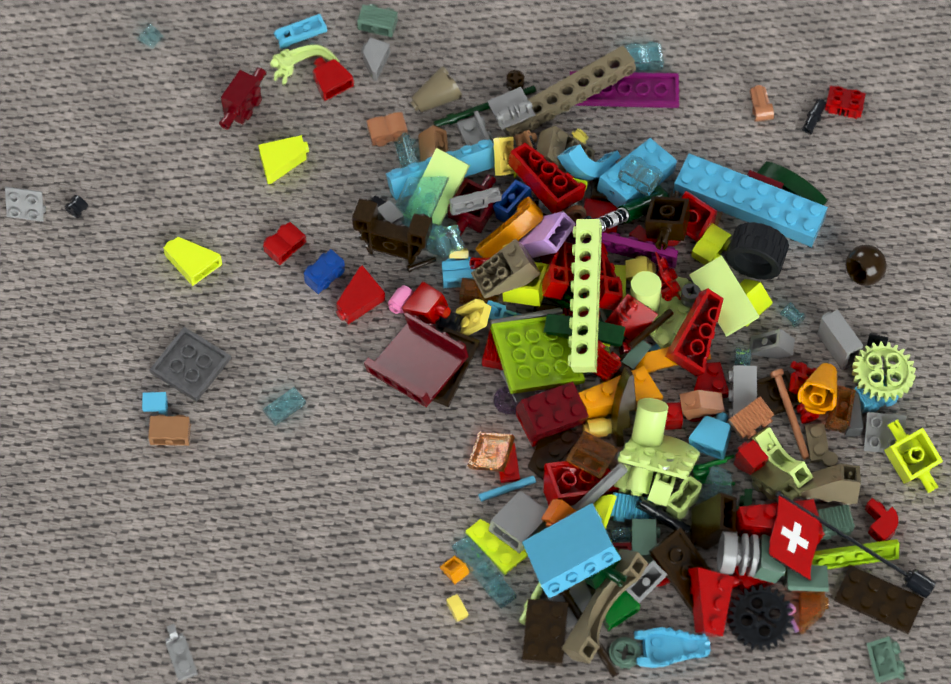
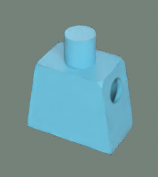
M722 412L718 413L715 418L705 416L690 435L689 444L701 453L720 460L724 459L731 437V425L726 423L728 415Z

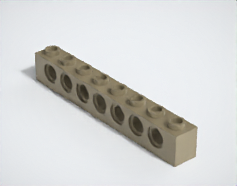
M624 46L617 48L529 98L528 101L530 100L536 116L505 128L503 131L508 137H513V140H515L514 136L526 130L537 129L541 124L553 120L555 116L570 110L574 105L582 103L590 96L600 93L604 88L616 84L618 80L625 76H630L636 71L635 60Z

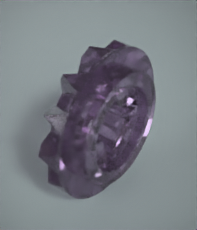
M508 386L500 388L494 395V407L506 416L508 414L515 415L516 406L519 403H516L515 400L512 401V406L508 403H503L506 401V395L510 400L514 398L510 394Z

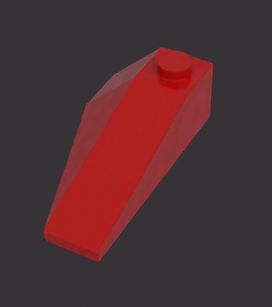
M565 461L546 463L544 465L543 492L548 506L553 499L563 500L570 506L575 505L611 470L604 468L591 469L587 468V465L582 464L580 466L570 465V462ZM613 485L602 496L618 492L619 488Z

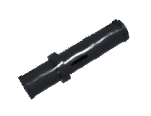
M644 497L639 498L642 502L637 501L636 508L648 514L651 519H656L673 530L681 527L683 531L689 533L691 528L689 524L669 514L660 505L653 504Z

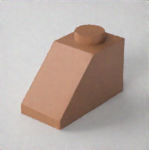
M695 390L680 394L682 412L687 420L725 412L722 393Z

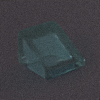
M149 24L136 39L153 49L163 35L154 26Z

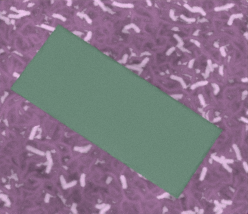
M642 341L630 350L622 362L634 370L652 346Z

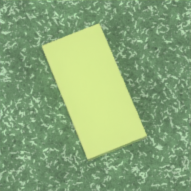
M436 148L404 215L412 219L414 213L429 216L432 218V231L437 232L448 211L450 199L457 193L470 165Z
M723 256L716 258L689 274L693 283L699 286L701 291L709 288L724 298L718 324L726 337L760 318Z

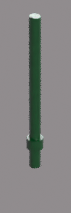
M534 85L522 89L525 96L536 92ZM488 102L456 114L450 113L445 118L433 123L437 127L447 124L452 125L457 123L458 120L474 115L475 111L480 113L491 108Z

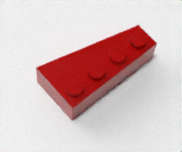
M524 143L510 151L508 165L531 188L532 192L552 214L561 212L583 199L586 185L575 181L568 172L565 174L558 169V165L548 162L541 153L528 144Z
M709 288L699 292L665 355L666 358L696 377L705 373L706 361L709 358L711 342L715 335L716 322H718L724 300L723 297Z
M814 499L794 501L819 517ZM777 503L739 507L736 515V531L738 536L748 534V537L751 534L758 535V538L762 534L770 536L776 518ZM821 523L819 525L817 545L825 535Z

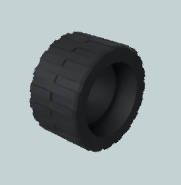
M756 222L740 224L733 233L726 253V260L735 271L742 275L762 280L773 279L781 272L789 249L788 240L780 231L771 226Z

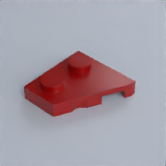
M721 362L706 363L705 373L698 376L694 391L722 393L723 398H728V387Z

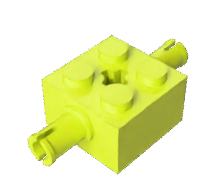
M535 262L541 274L525 286L502 293L503 302L540 307L544 297L542 280L548 264Z
M898 419L887 425L896 441L895 444L885 449L884 452L902 482L905 484L914 478H919L927 493L938 488L939 486L930 474V469L942 463L943 460L925 430L921 428L911 435L906 434Z

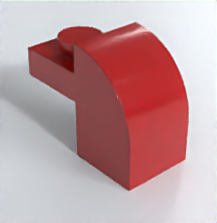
M872 498L867 502L865 511L876 521L870 526L868 534L876 542L890 540L898 526V514L893 507L886 511L881 502Z

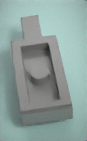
M498 187L489 188L488 190L476 191L472 194L451 198V215L486 208L489 203L501 201L500 190Z
M174 624L166 626L170 636L165 639L166 646L178 682L198 675L183 633L177 634Z

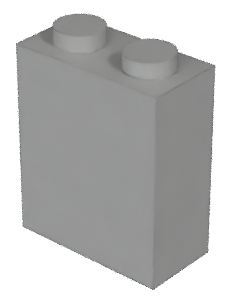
M839 310L827 312L822 316L817 335L840 368L844 370L853 365L855 356H859V351L863 349V344Z
M519 491L491 520L488 531L520 554L525 549L522 542L539 533L546 526L547 523L541 518L547 508L539 505L529 495Z

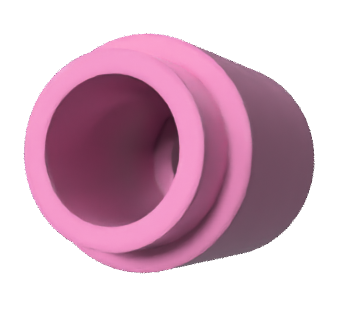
M405 285L397 288L388 301L391 312L395 314L404 313L402 307L414 293L412 289Z

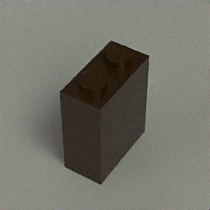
M720 492L692 508V544L709 549L719 543L722 531L736 533V497Z

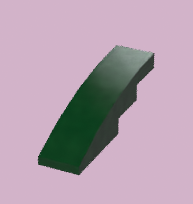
M547 314L543 333L569 339V336H572V329L569 326V320L572 316ZM599 321L598 340L602 343L621 347L625 327ZM581 330L579 335L587 334L588 330Z

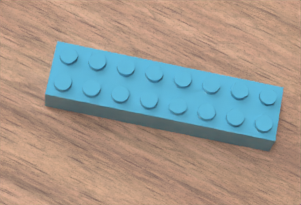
M690 153L674 183V194L675 191H678L683 196L685 191H688L715 210L749 223L756 222L771 226L780 231L785 237L810 247L814 244L828 208Z

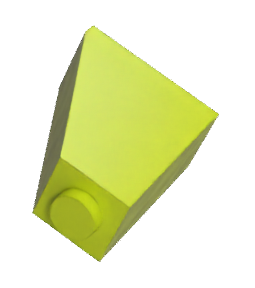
M302 135L258 145L267 184H272L307 159L306 153L309 152L307 141L303 142Z
M180 237L168 241L163 247L167 259L192 286L222 265L219 253Z

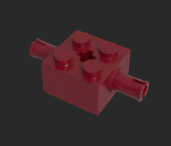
M257 67L253 75L242 70L238 71L221 96L224 117L219 122V125L222 128L228 130L234 121L243 125L245 120L251 118L252 110L255 106L258 107L262 101L260 83L267 75L264 69Z
M487 174L480 185L465 178L454 197L492 188L496 179L493 176L489 179L490 175ZM496 202L489 203L486 208L457 215H451L449 204L448 218L456 221L455 226L450 231L451 236H456V239H460L467 227L481 233L494 213L493 205Z

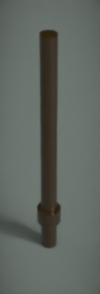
M570 588L559 593V595L563 596L565 601L568 602L569 608L578 621L582 612L570 594ZM599 641L597 653L613 678L619 675V672Z

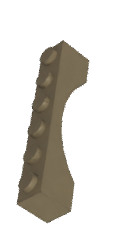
M620 549L619 554L622 560L615 569L626 575L627 580L625 583L621 581L623 586L619 587L613 581L606 578L597 588L561 648L572 660L590 664L599 649L600 629L608 610L629 586L640 579L648 565V562L638 552Z

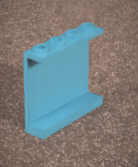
M593 503L522 542L538 580L549 599L621 559Z

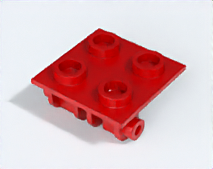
M830 86L825 111H828L829 114L837 115L838 108H840L839 116H841L842 109H845L844 117H846L847 110H849L848 117L861 118L866 93L859 90L844 89L841 86Z
M655 252L660 270L657 276L661 280L662 298L670 301L676 296L681 300L679 294L681 288L676 281L678 277L673 268L670 269L667 260L664 257L661 258Z
M627 293L605 322L625 327L624 336L632 340L648 327L658 314Z

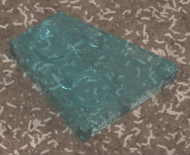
M713 464L698 498V501L701 503L720 492L733 496L732 472Z

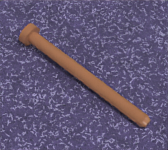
M778 369L771 372L770 376L775 378L801 457L805 460L809 458V453L782 375H784L783 369Z

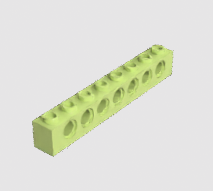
M577 219L576 226H573V237L576 238V244L572 245V254L575 256V262H572L571 267L572 274H574V281H571V292H574V299L570 300V310L573 311V317H570L569 326L572 329V336H569V348H572V352L568 355V366H571L574 373L597 372L602 224L600 219ZM585 238H591L589 243H582ZM585 256H590V257H591V258H590L588 261H586V262H583V261H582V258L585 257ZM585 274L590 275V277L586 280L581 279V277ZM589 293L587 298H580L581 294ZM582 311L589 312L585 317L579 316ZM581 330H588L587 334L579 335ZM581 348H587L584 354H579L578 351Z

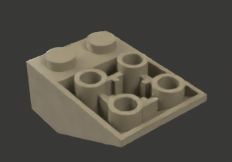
M555 125L540 132L536 151L541 153L548 162L558 165V169L565 174L567 171L557 157L567 148L580 144L592 161L595 155V150Z
M514 239L471 272L484 298L525 286L541 274L528 250L517 239Z
M837 464L811 472L813 478L799 488L802 494L801 497L804 499L816 498L825 502L838 501L845 505L857 504L861 485L860 466Z

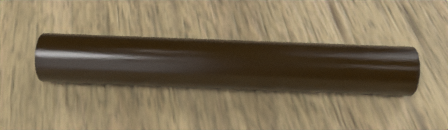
M668 309L628 343L629 348L633 349L674 315L673 311Z

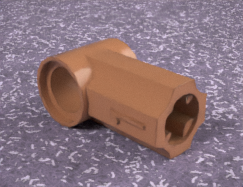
M757 85L751 88L753 115L756 117L754 121L773 120L774 109L772 103H769L766 87Z

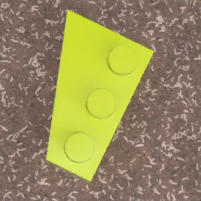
M479 519L465 531V534L506 575L528 557L525 549L519 554L488 531L489 523Z

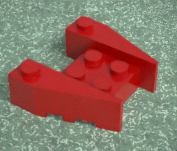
M566 240L558 252L552 254L542 280L543 296L561 300L569 286V282L574 281V274H572L571 269L572 262H575V256L572 254L573 244L567 243ZM601 242L599 308L614 311L623 297L622 281L620 277L616 276L614 264L610 263L607 257V249L604 243ZM585 256V257L582 258V261H583V262H586V261H588L591 257H590V256ZM585 274L581 277V279L586 280L590 277V275Z

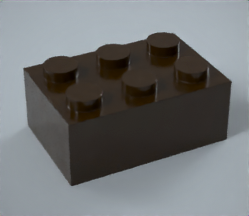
M528 599L522 662L563 666L564 651L561 648L565 643L568 602Z

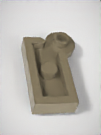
M824 423L805 425L804 430L810 463L822 461L827 467L836 465L838 457L834 452H829Z

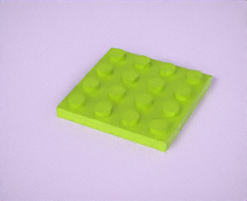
M546 317L491 324L490 329L510 394L556 388L573 382L574 385L584 384L585 382L583 372L574 373L571 366H568V355L572 352V348H569V339L543 333Z

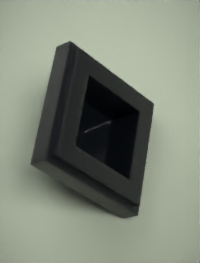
M869 333L867 346L871 348L872 343H875L878 347L880 341H882L884 346H887L888 337Z

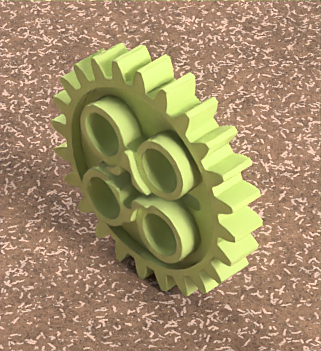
M880 341L878 347L875 343H872L871 348L866 345L864 351L860 350L859 356H855V362L852 365V375L855 376L853 382H859L857 389L864 388L863 395L869 392V398L871 399L875 395L877 396V401L881 397H884L885 402L888 401L889 397L895 401L896 395L902 398L904 393H908L909 387L912 388L916 377L914 375L916 368L912 367L914 361H908L910 354L904 356L905 349L898 351V345L891 348L890 342H888L887 346H884L882 341ZM881 357L884 358V371L881 369L883 365ZM869 362H875L877 365H872ZM884 374H886V376H885L886 387H885L884 384H883ZM891 378L897 379L898 382L892 381ZM871 379H876L879 382H873Z

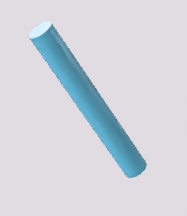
M533 475L478 494L482 502L534 484L536 479Z

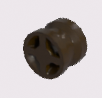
M512 70L507 74L506 86L509 91L519 87L524 88L525 77L521 71Z

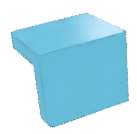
M166 392L143 393V412H158L168 416Z

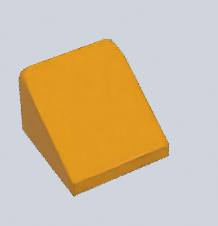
M455 555L440 566V569L454 584L470 573L466 563Z

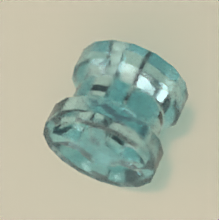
M736 347L734 365L750 366L751 349L741 350Z

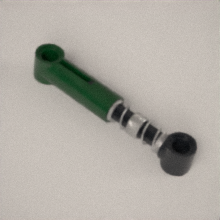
M658 185L648 194L619 206L616 211L609 212L596 219H600L603 232L606 228L610 229L619 223H629L647 215L652 196L668 197L669 194L661 185ZM587 216V217H585L584 219H592V218H591L590 216ZM585 238L588 242L591 241V238Z

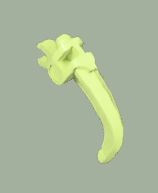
M306 45L290 51L289 49L281 51L280 54L273 56L270 65L278 69L274 73V81L278 77H283L282 84H286L288 76L293 74L294 64L314 56L323 57L328 61L336 59L339 63L340 61L326 47Z

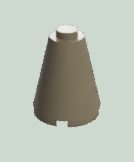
M444 66L439 68L411 97L413 101L410 103L415 111L419 110L422 113L463 97L453 78L448 76L449 72Z

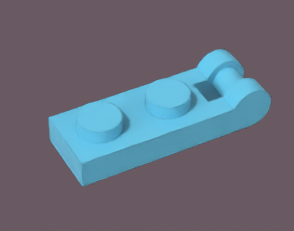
M321 14L277 29L274 35L276 39H279L280 48L284 49L297 42L327 32V26Z

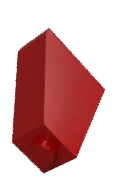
M363 265L359 267L337 301L336 314L341 321L345 320L348 325L385 301V292Z

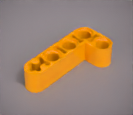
M526 197L518 204L517 212L482 240L475 250L482 258H491L503 249L504 245L509 244L514 239L519 241L536 227L543 219L542 210L530 197Z

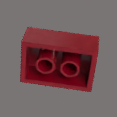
M573 382L522 399L516 406V410L531 443L582 425L589 417Z

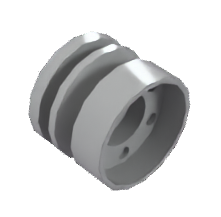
M722 531L717 553L718 573L733 574L735 567L738 566L739 575L744 576L746 571L747 576L754 577L760 556L758 535L751 534L749 538L748 534H743L740 542H738L737 533Z

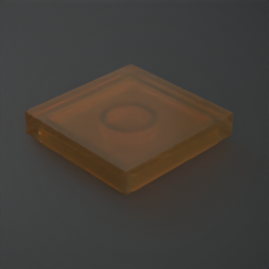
M478 432L467 465L468 468L504 472L515 440L514 435Z

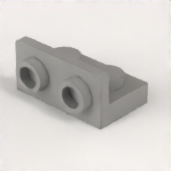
M478 111L474 112V117L457 122V127L465 146L477 144L481 140L492 141L490 131L485 129V119L479 115Z

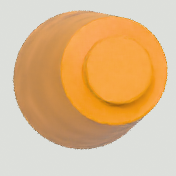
M822 363L800 387L798 400L803 403L807 411L814 414H826V411H832L837 403V369L834 365Z

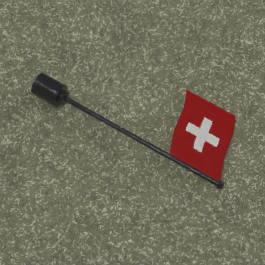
M781 491L775 493L778 502L776 518L769 539V556L808 581H811V564L818 543L819 525L821 523L904 575L905 586L922 597L927 598L934 589L936 581L917 569L909 570L908 572L903 571L781 494Z

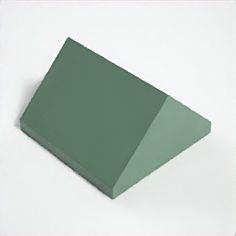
M811 565V581L786 567L784 587L787 590L829 592L827 566Z

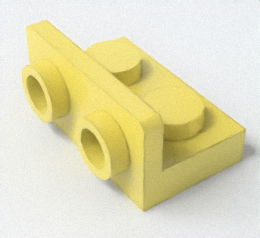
M513 137L493 138L495 176L514 174V170L508 165L510 151L514 149Z
M474 299L457 308L455 313L464 317L461 321L460 333L469 336L485 328L492 306L486 304L481 299Z

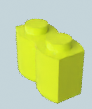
M712 223L703 237L694 246L691 257L704 265L722 256L720 254L724 250H728L731 234Z

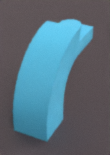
M578 144L567 148L557 158L565 170L573 177L592 181L599 179L601 175L616 165L615 161L621 156L617 150L605 154L597 162H594L586 155L582 146Z

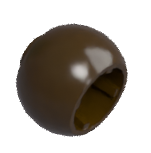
M860 245L855 247L846 258L845 266L847 273L859 285L869 286L876 284L886 273L887 263L884 254L875 246Z

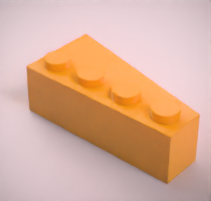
M642 366L633 370L636 408L638 401L643 398H654L662 401L663 395L646 368ZM621 376L579 392V396L589 415L587 419L606 417L608 414H612L613 400Z

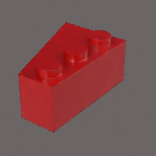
M700 567L689 568L692 584L690 589L691 594H693L694 603L692 609L695 633L706 634L710 637H721L724 633L734 577Z

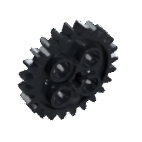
M760 585L759 590L752 586V592L750 593L747 589H744V596L738 593L739 601H732L736 607L729 608V611L734 613V615L728 616L729 620L734 621L729 624V627L736 628L732 631V634H739L737 641L739 642L744 639L743 645L745 647L750 643L751 650H754L757 645L760 651H762L763 646L770 650V644L778 647V640L784 643L783 635L790 636L786 629H793V625L788 622L794 620L793 616L788 615L793 612V608H787L790 605V601L783 602L785 595L783 594L778 597V589L772 593L770 586L765 591L762 585ZM755 600H760L763 602V606L755 609L752 607V603ZM745 609H750L753 613H755L758 616L764 614L765 620L770 623L776 624L777 627H772L769 623H767L764 620L758 622L757 616H755L752 613L746 612ZM777 610L781 615L777 619H772L769 616L770 612ZM750 617L753 622L751 625L745 626L741 623L742 619ZM767 627L770 629V634L761 636L759 630Z

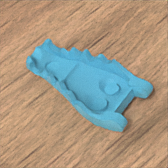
M664 627L634 631V639L642 640L644 657L636 659L637 665L642 667L659 668L691 658L707 657L710 654V641L706 634L691 635L689 632H683L682 630L674 631L672 628Z

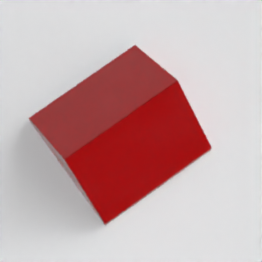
M685 191L682 198L689 199L690 219L686 235L698 242L712 223L715 224L717 210L688 191Z

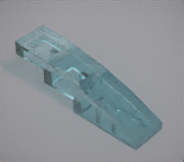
M468 535L452 545V549L458 557L466 563L472 575L500 608H503L517 598L516 593L504 581L501 573L491 564L490 558Z

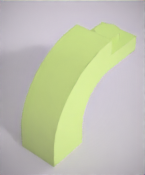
M765 427L752 437L769 457L767 462H771L791 475L798 489L813 478L804 461L795 460L782 448L770 427Z

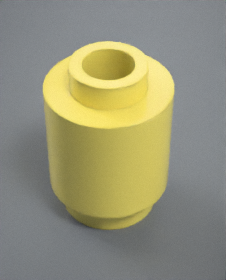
M605 417L588 419L582 425L583 434L588 436V439L607 437L608 434H612L611 420L605 419Z

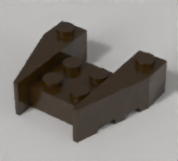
M359 198L352 216L353 228L355 231H359V238L366 242L365 247L369 254L377 251L408 260L409 265L413 264L417 255L419 256L422 249L426 247L432 230V218L425 214L419 215L414 213L409 227L392 224L387 220H378V204L369 199L363 200Z

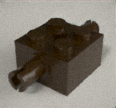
M672 190L669 192L668 197L652 196L645 220L646 238L657 239L655 246L659 250H661L662 244L663 250L667 248L668 240L684 241L690 219L689 199L680 198L681 195L678 191H675L674 196Z

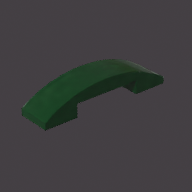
M766 161L757 172L783 183V189L787 192L821 205H825L828 201L812 184L783 166Z

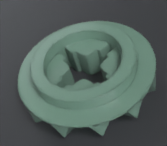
M621 637L610 645L609 657L613 664L620 667V669H630L637 665L636 659L641 657V648L635 640ZM626 646H628L627 650L628 653L631 655H627L626 658L622 660V654L619 652H623Z

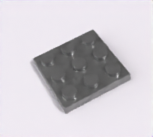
M183 327L150 368V373L197 402L231 360V355L186 327Z

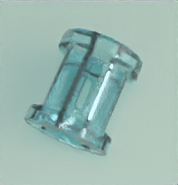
M791 302L780 313L782 317L785 316L792 322L794 328L806 317Z

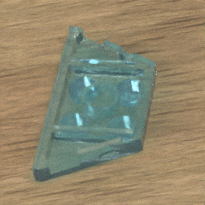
M449 177L407 178L396 203V207L404 215L405 226H410L414 213L419 215L425 214L432 218Z

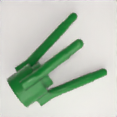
M735 455L725 456L722 460L716 459L704 464L694 465V479L700 480L701 484L734 486L735 482L707 479V477L710 476V467L726 463L729 459L734 458Z

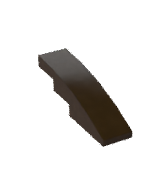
M625 366L622 371L613 400L611 438L616 447L624 446L623 429L630 428L629 411L637 409L634 375L628 366Z

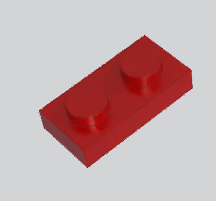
M515 443L495 445L500 483L520 480Z

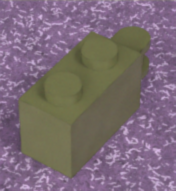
M769 461L751 475L754 489L757 492H762L769 500H774L776 503L778 502V498L775 496L777 491H781V494L792 501L794 498H799L802 495L796 487L793 477Z

